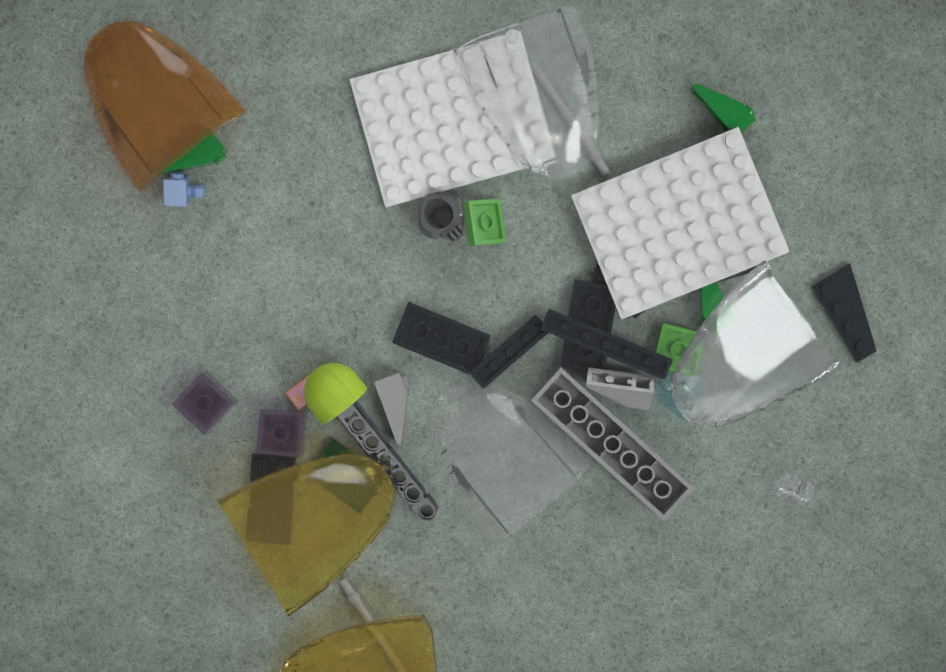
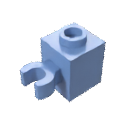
M173 171L164 178V206L187 207L191 197L203 198V195H205V185H190V175H184L183 172Z

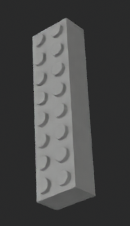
M561 367L555 371L530 399L663 521L670 516L694 489L693 486Z

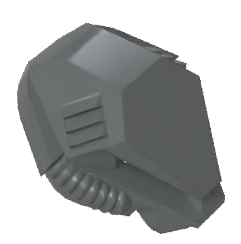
M446 192L428 193L424 196L418 210L420 231L428 238L438 239L441 237L453 242L458 241L463 236L464 210L461 198Z

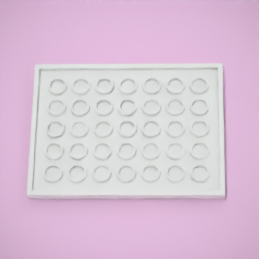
M520 31L350 79L386 208L423 198L428 193L448 191L556 160Z
M739 127L571 195L621 320L790 252Z

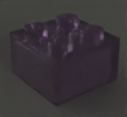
M204 371L172 405L203 435H206L214 429L239 401L209 372Z
M260 408L256 453L302 457L304 455L308 411Z

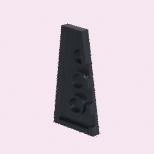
M847 264L812 285V290L854 360L859 362L876 352L877 350L851 264Z

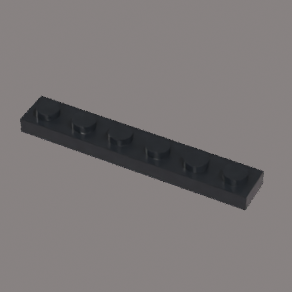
M548 309L540 330L663 380L666 379L673 359L551 309Z

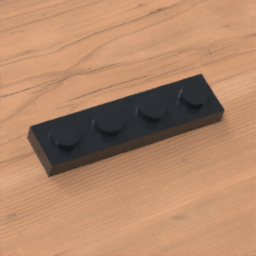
M534 315L468 373L482 389H485L548 334V332L540 330L543 322L537 315Z

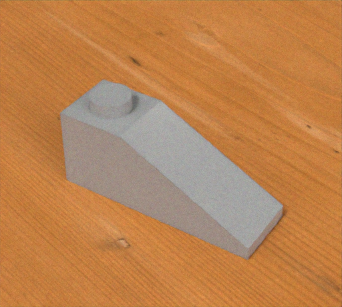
M588 367L586 387L628 408L650 410L654 394L655 376Z
M399 372L374 382L397 445L403 441L408 396L407 388H410L406 375L402 376Z

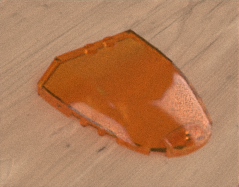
M131 21L110 24L93 37L85 52L84 73L96 114L117 158L141 193L146 191V188L160 173L221 126L248 113L231 92L197 59L172 40L145 24Z

